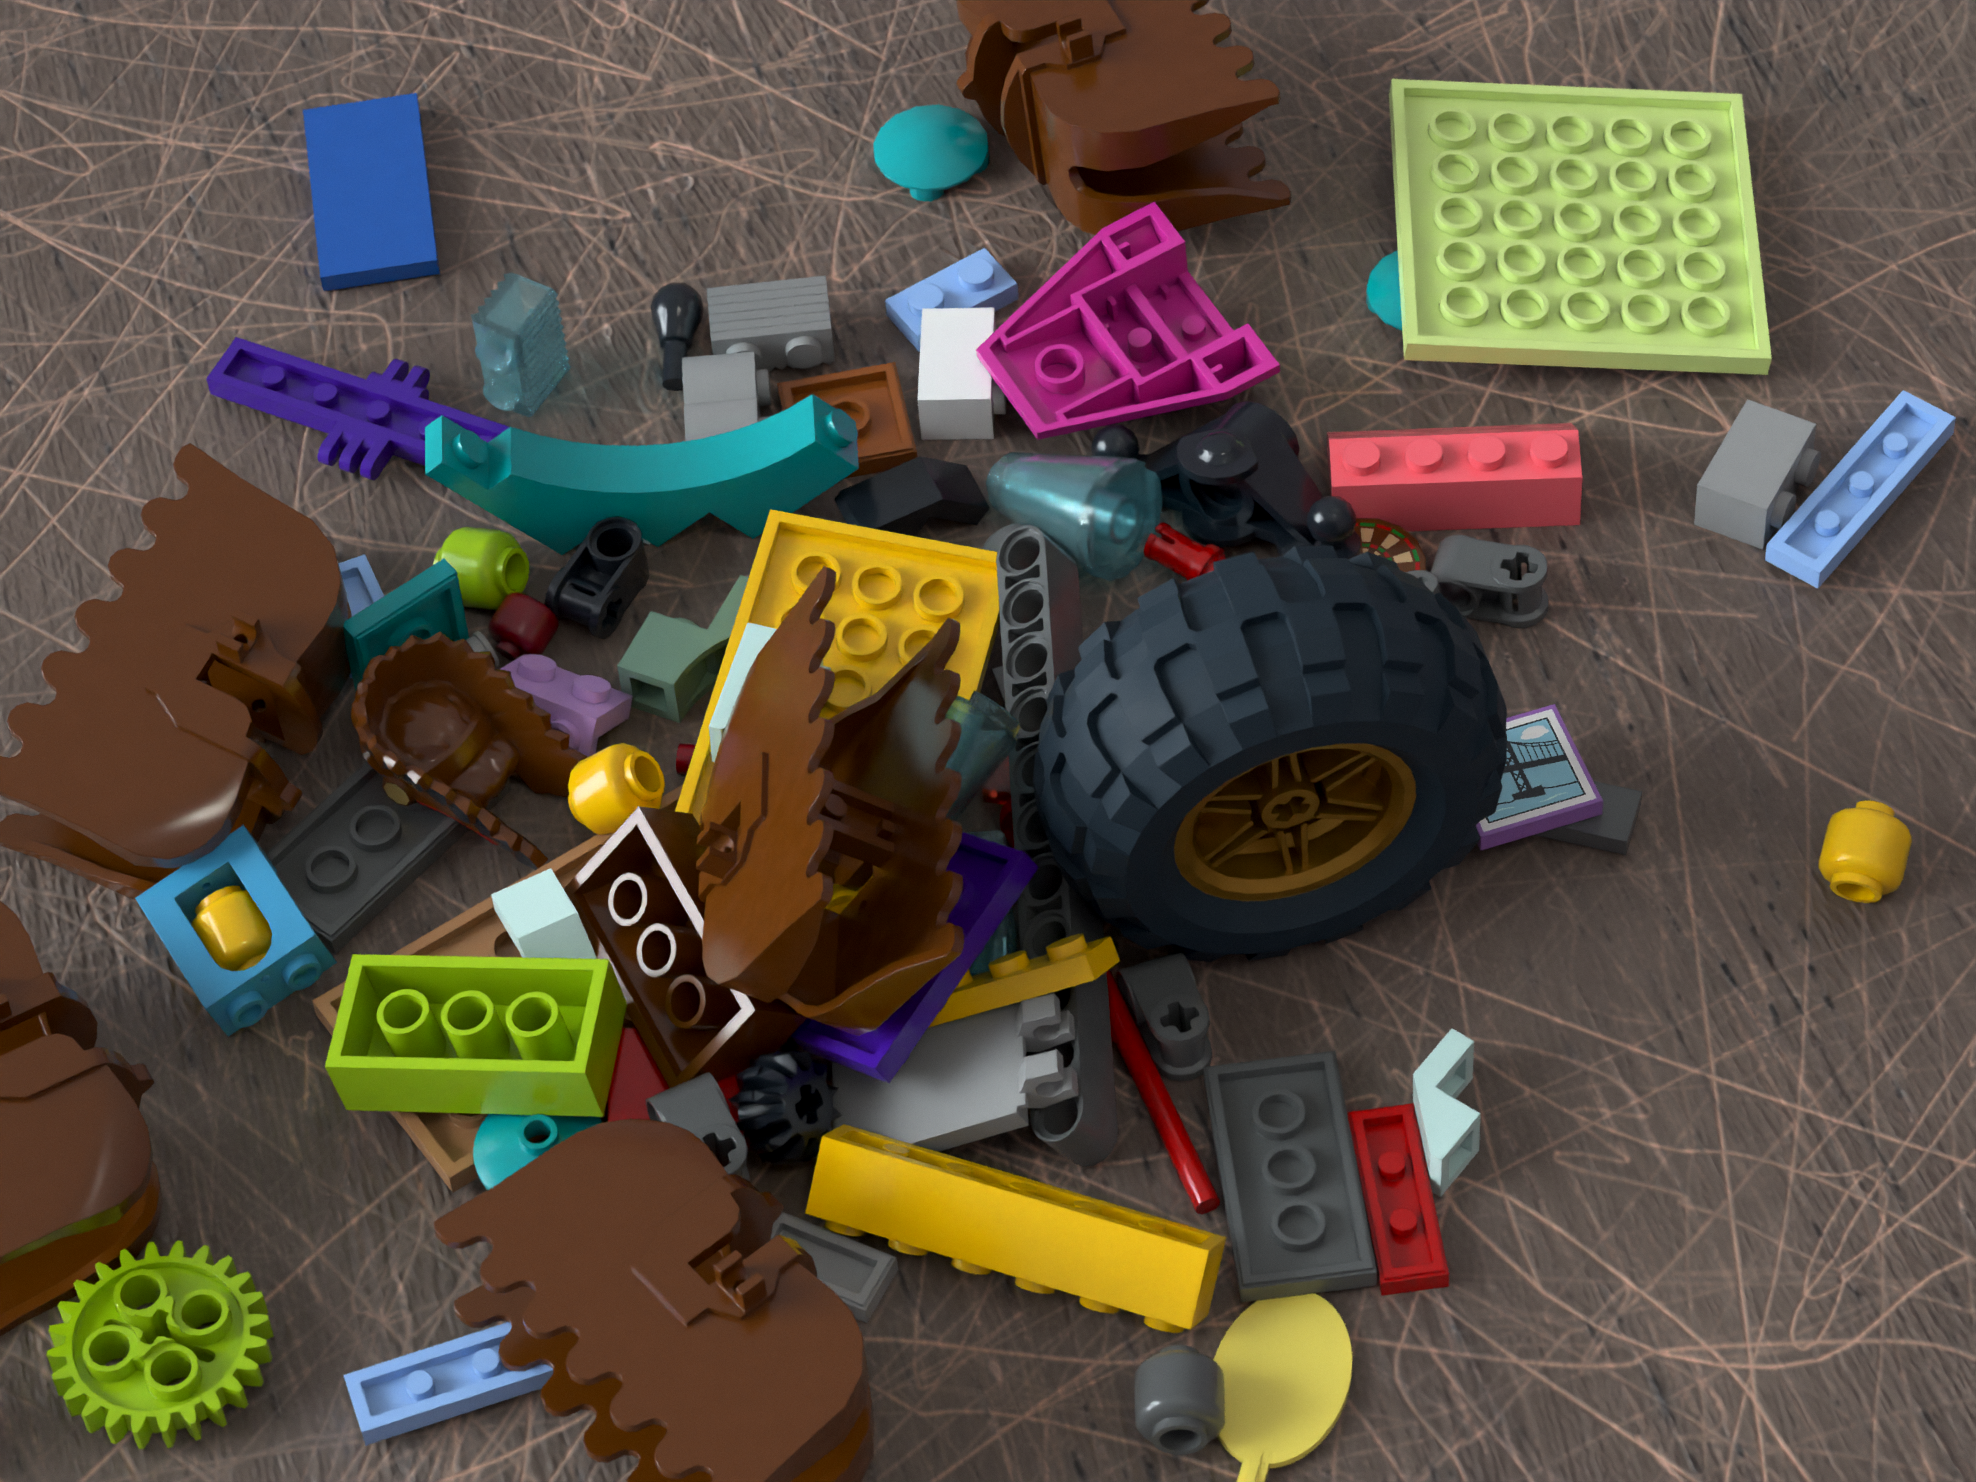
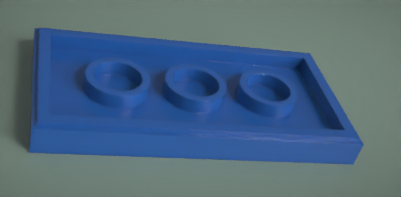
M417 93L303 110L319 271L323 291L440 274Z

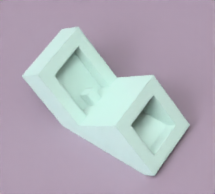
M551 868L491 894L495 912L522 957L597 959L577 910Z
M1453 1028L1413 1073V1103L1431 1189L1433 1193L1440 1197L1478 1153L1480 1144L1481 1113L1456 1099L1473 1079L1474 1041Z

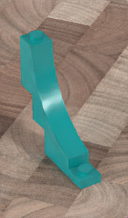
M814 394L782 412L734 431L696 440L640 446L571 442L537 435L514 427H509L490 442H486L474 432L464 429L441 415L425 427V475L560 555H564L583 542L590 529L597 522L608 517L617 516L628 518L636 523L641 531L642 538L656 547H659L709 512L754 539L763 533L770 509L793 513L859 469L858 432L856 421L851 419L846 412L841 409H835Z

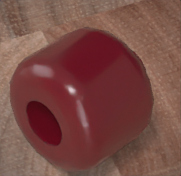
M513 592L509 593L490 620L488 632L492 639L498 643L495 648L496 651L507 659L514 661L524 654L542 655L555 635L559 621L555 613L540 601L526 594Z

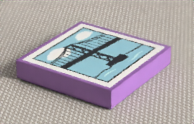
M1555 704L1507 718V756L1501 779L1502 790L1495 813L1481 820L1476 825L1480 837L1477 843L1480 851L1602 815L1603 800Z

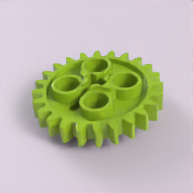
M180 1240L175 1242L169 1256H160L158 1248L153 1241L147 1244L145 1258L138 1261L126 1249L120 1250L121 1267L114 1271L101 1262L96 1263L95 1268L99 1281L95 1285L81 1280H76L73 1283L80 1302H59L58 1309L64 1323L49 1326L48 1331L54 1347L46 1352L54 1372L51 1377L58 1395L63 1396L68 1412L72 1417L82 1415L86 1429L91 1434L105 1425L110 1442L117 1444L130 1430L133 1433L138 1449H144L152 1433H161L167 1448H171L174 1446L177 1430L186 1428L189 1434L197 1441L202 1437L201 1421L209 1418L215 1424L224 1427L227 1425V1421L222 1407L229 1403L245 1409L249 1405L242 1385H263L264 1380L258 1364L272 1361V1354L267 1340L274 1337L269 1316L266 1315L269 1312L262 1292H256L251 1274L248 1271L238 1274L231 1256L228 1255L215 1264L210 1247L203 1245L192 1258H188L183 1242ZM154 1303L148 1308L136 1310V1308L143 1304ZM216 1322L209 1328L197 1329V1327L204 1323ZM124 1358V1360L115 1365L105 1366L114 1359ZM186 1378L177 1385L165 1386L174 1379Z

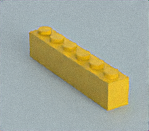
M846 1124L822 1136L805 1214L825 1219V1227L835 1233L847 1236H862L865 1232L888 1238V1246L898 1252L910 1255H926L928 1251L951 1257V1265L961 1271L986 1275L990 1274L991 1270L1016 1277L1015 1284L1027 1291L1052 1294L1057 1289L1080 1296L1079 1303L1090 1310L1102 1313H1118L1120 1309L1145 1316L1144 1323L1149 1327L1169 1333H1181L1184 1331V1328L1191 1330L1208 1316L1226 1242V1237Z

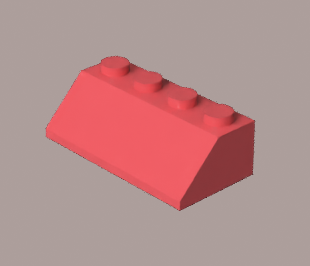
M1572 423L1327 432L1330 496H1339L1349 502L1356 514V518L1380 519L1398 525L1407 532L1580 525L1583 477L1578 429Z

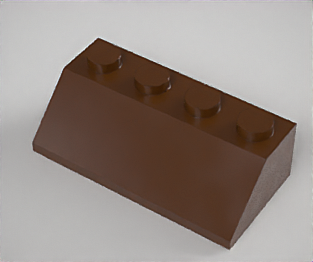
M638 806L568 883L564 890L579 914L597 959L610 960L627 1002L626 1011L669 1088L707 1072H710L716 1082L749 1068L751 1059L758 1058L763 1053L776 1052L808 1017L797 1013L790 1005L779 998L768 1003L719 985L706 975L702 960L705 903L698 897L699 873L701 871L696 869V861L708 847L697 844V836L701 832L700 825L691 813Z

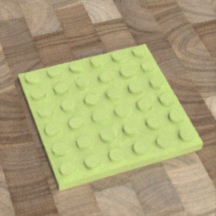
M1391 79L1389 107L1404 360L1768 375L1772 356L1742 94Z

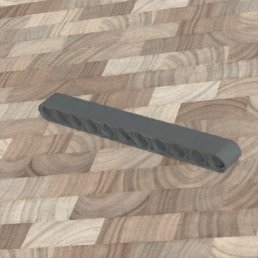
M1025 525L1014 529L1002 540L997 551L996 563L1014 849L1025 852L1039 867L1017 900L1020 950H1025L1028 959L1047 955L1046 947L1072 935L1084 934L1087 943L1104 938L1103 919L1071 888L1063 877L1054 859L1036 807L1033 773L1035 754L1039 752L1040 726L1048 709L1046 700L1058 674L1074 669L1082 660L1078 647L1083 643L1076 561L1039 528ZM1107 971L1094 981L1048 993H1054L1059 998L1060 1012L1069 1010L1074 1016L1075 1039L1041 1052H1027V1056L1058 1050L1063 1056V1068L1072 1066L1077 1072L1078 1096L1044 1108H1030L1034 1133L1067 1159L1083 1167L1094 1166L1104 1161L1112 1152L1118 1136Z

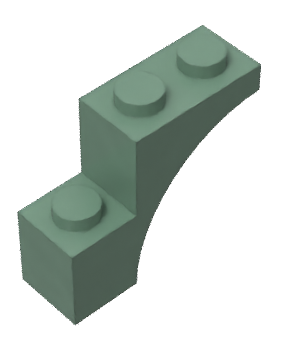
M739 576L708 629L699 627L694 622L685 618H671L653 611L649 613L617 665L621 691L633 696L631 707L680 723L694 704L714 688L749 577Z

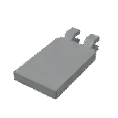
M1053 993L929 1027L890 1083L832 1061V1086L839 1087L833 1096V1107L842 1115L833 1120V1130L846 1124L940 1152L1028 1126V1108H1044L1078 1096L1077 1072L1072 1066L1063 1068V1056L1058 1050L1026 1056V1052H1041L1074 1040V1016L1069 1010L1060 1012V1000Z

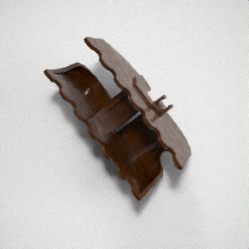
M956 0L959 19L972 34L965 52L967 71L958 78L956 85L964 98L975 100L987 122L1000 135L1006 137L1019 161L1036 177L1037 181L1042 185L1048 184L1056 206L1067 221L1083 232L1096 235L1102 228L1153 202L1158 205L1177 232L1232 217L1283 207L1291 203V191L1282 181L1274 179L1264 181L1250 180L1252 176L1263 171L1266 166L1264 151L1253 146L1238 148L1227 146L1239 139L1243 134V121L1269 106L1279 104L1281 96L1276 84L1270 80L1260 78L1244 81L1238 79L1240 76L1251 71L1255 65L1253 51L1248 47L1240 45L1223 48L1216 46L1217 43L1230 36L1232 27L1230 18L1225 14L1209 13L1198 15L1193 13L1205 6L1209 0Z
M191 443L181 447L173 464L177 479L189 488L187 494L178 500L163 497L155 498L143 506L140 515L145 530L156 538L155 544L150 549L144 551L124 548L116 551L110 557L108 570L111 579L123 589L122 595L117 600L111 602L99 599L88 600L77 608L74 616L78 631L90 640L88 648L80 653L63 650L49 654L43 660L41 666L43 679L56 692L55 699L46 705L26 702L17 705L10 711L7 719L11 735L22 744V749L19 754L11 758L0 756V795L40 813L35 816L19 813L6 816L0 822V845L57 865L134 900L183 865L190 864L212 852L229 834L242 825L247 828L258 843L266 824L275 823L282 817L285 810H294L303 795L302 791L290 783L272 757L260 745L249 738L263 743L270 740L300 755L313 751L323 735V726L320 718L340 694L351 673L343 625L347 619L352 617L334 546L312 519L240 478Z
M824 566L755 658L735 701L719 745L707 788L705 805L700 814L701 832L697 836V844L708 847L696 861V869L701 871L699 873L698 897L705 903L702 960L706 975L719 985L768 1003L779 998L801 1015L859 1036L876 1030L923 985L952 963L962 953L964 947L963 928L947 923L949 914L957 904L962 893L963 878L958 873L950 870L946 871L949 861L959 847L963 832L961 823L946 819L949 809L960 792L962 776L960 772L950 768L945 769L949 758L957 748L961 736L960 723L948 718L945 719L947 711L957 697L961 678L956 672L948 669L944 670L957 647L960 636V623L948 617L934 637L876 694L853 704L829 720L819 717L822 708L831 695L835 681L833 671L820 667L821 661L831 647L836 629L834 622L820 618L832 597L836 583V572ZM873 875L871 880L840 914L825 909L830 904L833 896V884L857 891Z
M0 901V1336L18 1325L58 1306L60 1301H67L77 1296L73 1284L76 1280L86 1281L95 1285L99 1281L95 1268L96 1263L101 1262L113 1271L120 1268V1250L123 1249L129 1251L135 1259L152 1238L159 1223L163 1203L158 1170L153 1162V1151L148 1126L139 1110L142 1094L154 1084L151 1074L144 1064L130 1065L121 1054L106 1047H95L98 1022L89 1005L78 993L58 983L54 973H43L29 934L16 913L2 901Z
M625 1119L599 1123L560 1142L491 1189L434 1221L436 1237L450 1248L464 1249L478 1242H487L493 1246L492 1252L481 1263L480 1278L483 1285L454 1301L456 1316L463 1323L473 1328H483L497 1321L511 1323L510 1332L500 1342L499 1356L504 1367L511 1371H526L540 1364L553 1368V1375L541 1390V1401L546 1412L555 1417H567L581 1410H590L595 1413L596 1418L584 1433L583 1444L588 1457L597 1462H611L624 1455L637 1458L639 1464L627 1478V1482L862 1481L874 1458L875 1421L868 1382L869 1376L864 1340L856 1319L841 1298L817 1278V1269L813 1257L798 1242L779 1234L771 1240L773 1223L781 1215L784 1206L770 1192L760 1193L748 1180L737 1174H728L710 1148L692 1132L671 1123L648 1119Z

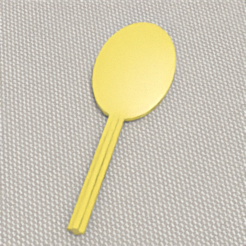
M1315 1293L1256 1301L1233 1322L1217 1349L1214 1361H1216L1224 1373L1225 1425L1217 1437L1224 1448L1234 1458L1242 1462L1237 1482H1266L1269 1469L1292 1464L1311 1453L1331 1432L1345 1406L1352 1378V1348L1349 1333L1337 1310L1327 1300Z

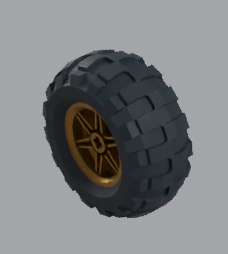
M1294 546L1284 556L1257 559L1253 551L1213 562V571L1183 583H1179L1173 578L1138 597L1140 607L1121 621H1105L1078 647L1082 660L1075 668L1058 674L1046 700L1048 709L1040 726L1039 752L1035 754L1033 785L1036 807L1054 859L1066 882L1104 921L1119 928L1123 937L1147 950L1172 945L1174 952L1181 950L1187 960L1213 962L1227 954H1246L1248 961L1284 956L1295 947L1325 940V943L1328 944L1364 930L1362 924L1389 910H1402L1432 889L1429 880L1439 871L1459 865L1480 840L1476 825L1481 820L1495 813L1502 790L1501 779L1506 765L1507 707L1477 632L1462 613L1441 593L1434 594L1425 586L1420 578L1401 571L1396 562L1370 552L1347 559L1338 558L1333 546Z

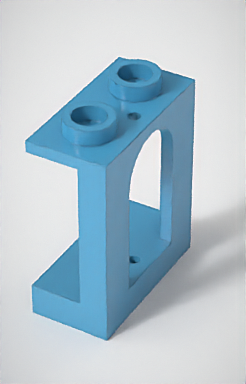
M244 825L229 834L212 852L190 864L183 865L135 898L205 1010L228 1037L239 1029L258 1022L268 1009L296 990H302L314 984L324 971L337 963L276 872L278 871ZM233 885L240 886L242 891L247 890L269 923L272 932L271 946L266 956L255 966L242 971H230L221 968L214 961L191 925L197 916L195 908L200 901L219 889Z

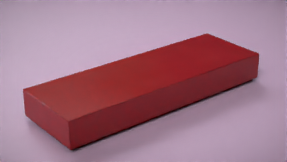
M1414 1103L1347 1112L1381 1296L1449 1287V1270Z

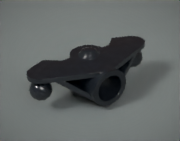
M1244 401L1233 404L1224 415L1151 454H1139L1140 446L1135 433L1124 425L1110 424L1099 430L1093 439L1091 451L1095 463L1090 470L1092 486L1097 493L1123 513L1159 507H1167L1182 512L1183 528L1192 539L1203 545L1214 544L1219 548L1239 546L1252 541L1256 537L1274 543L1280 556H1284L1294 546H1333L1338 558L1351 559L1361 554L1360 537L1354 530L1357 522L1356 514L1351 504L1339 496L1323 497L1298 459L1300 447L1296 434L1288 422L1276 411L1260 403Z

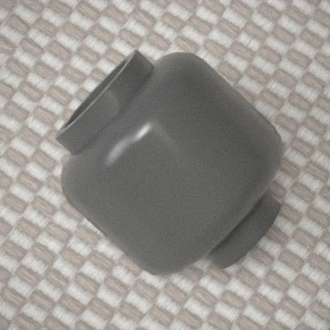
M1172 1345L1162 1349L1158 1354L1151 1356L1141 1363L1134 1376L1135 1425L1146 1440L1152 1442L1157 1449L1165 1453L1187 1455L1203 1449L1209 1441L1218 1436L1225 1425L1224 1373L1216 1361L1199 1353L1193 1347Z

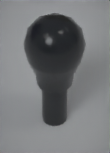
M672 282L662 286L654 294L650 308L653 323L659 336V344L663 349L662 385L667 390L679 391L683 389L682 357H687V351L692 347L694 334L701 322L704 309L701 296L694 288L686 283Z

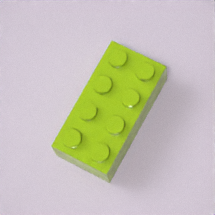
M352 954L325 1068L346 1110L604 1117L627 1002L609 959Z

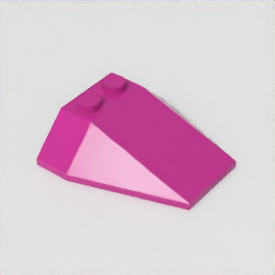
M1155 202L1102 228L976 349L978 359L1037 440L1227 400L1280 372V364L1251 326L1247 323L1233 330L1188 272L1185 241Z

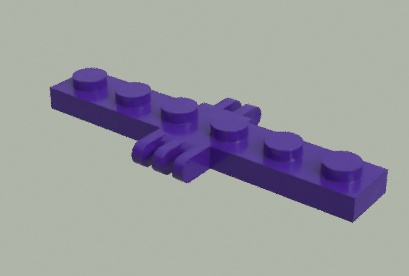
M236 337L206 378L211 395L328 433L319 448L318 461L333 466L339 459V468L349 473H355L360 466V475L370 480L378 478L393 455L425 466V427L441 415L464 429L474 432L486 442H490L509 428V426L428 400L429 391L425 388L430 379L429 369L416 365L409 372L408 362L396 358L391 361L383 374L372 372L367 379H363Z

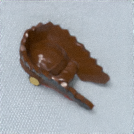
M440 631L425 640L411 635L401 646H390L384 655H378L371 659L363 673V679L357 686L355 700L352 703L351 720L359 735L362 756L376 772L383 776L382 787L386 795L399 805L409 806L419 803L440 812L473 830L493 845H499L502 849L509 851L517 861L533 870L542 867L548 858L533 843L514 829L508 827L496 815L487 810L486 807L492 799L498 797L500 792L505 789L508 777L513 775L514 772L534 793H550L568 798L570 773L579 761L587 758L586 755L569 746L570 735L552 729L551 714L536 706L532 694L515 687L511 671L496 669L491 651L474 652L464 638L453 641Z

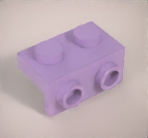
M524 654L500 668L501 670L511 671L515 687L532 694L536 706L551 714L552 729L569 734V746L587 757L596 753L597 742L600 736L629 718L633 696L611 688V684L603 678L592 675H577L557 667L554 660L537 654Z

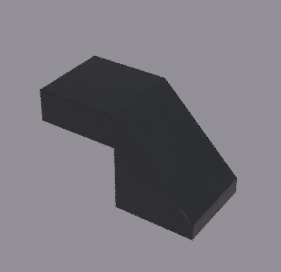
M922 456L845 488L834 499L847 524L916 536L930 516L978 525L990 509L967 465Z

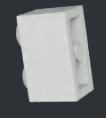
M994 308L922 309L918 381L921 440L994 439L995 414H1006L1007 397L978 359L976 349L996 331Z

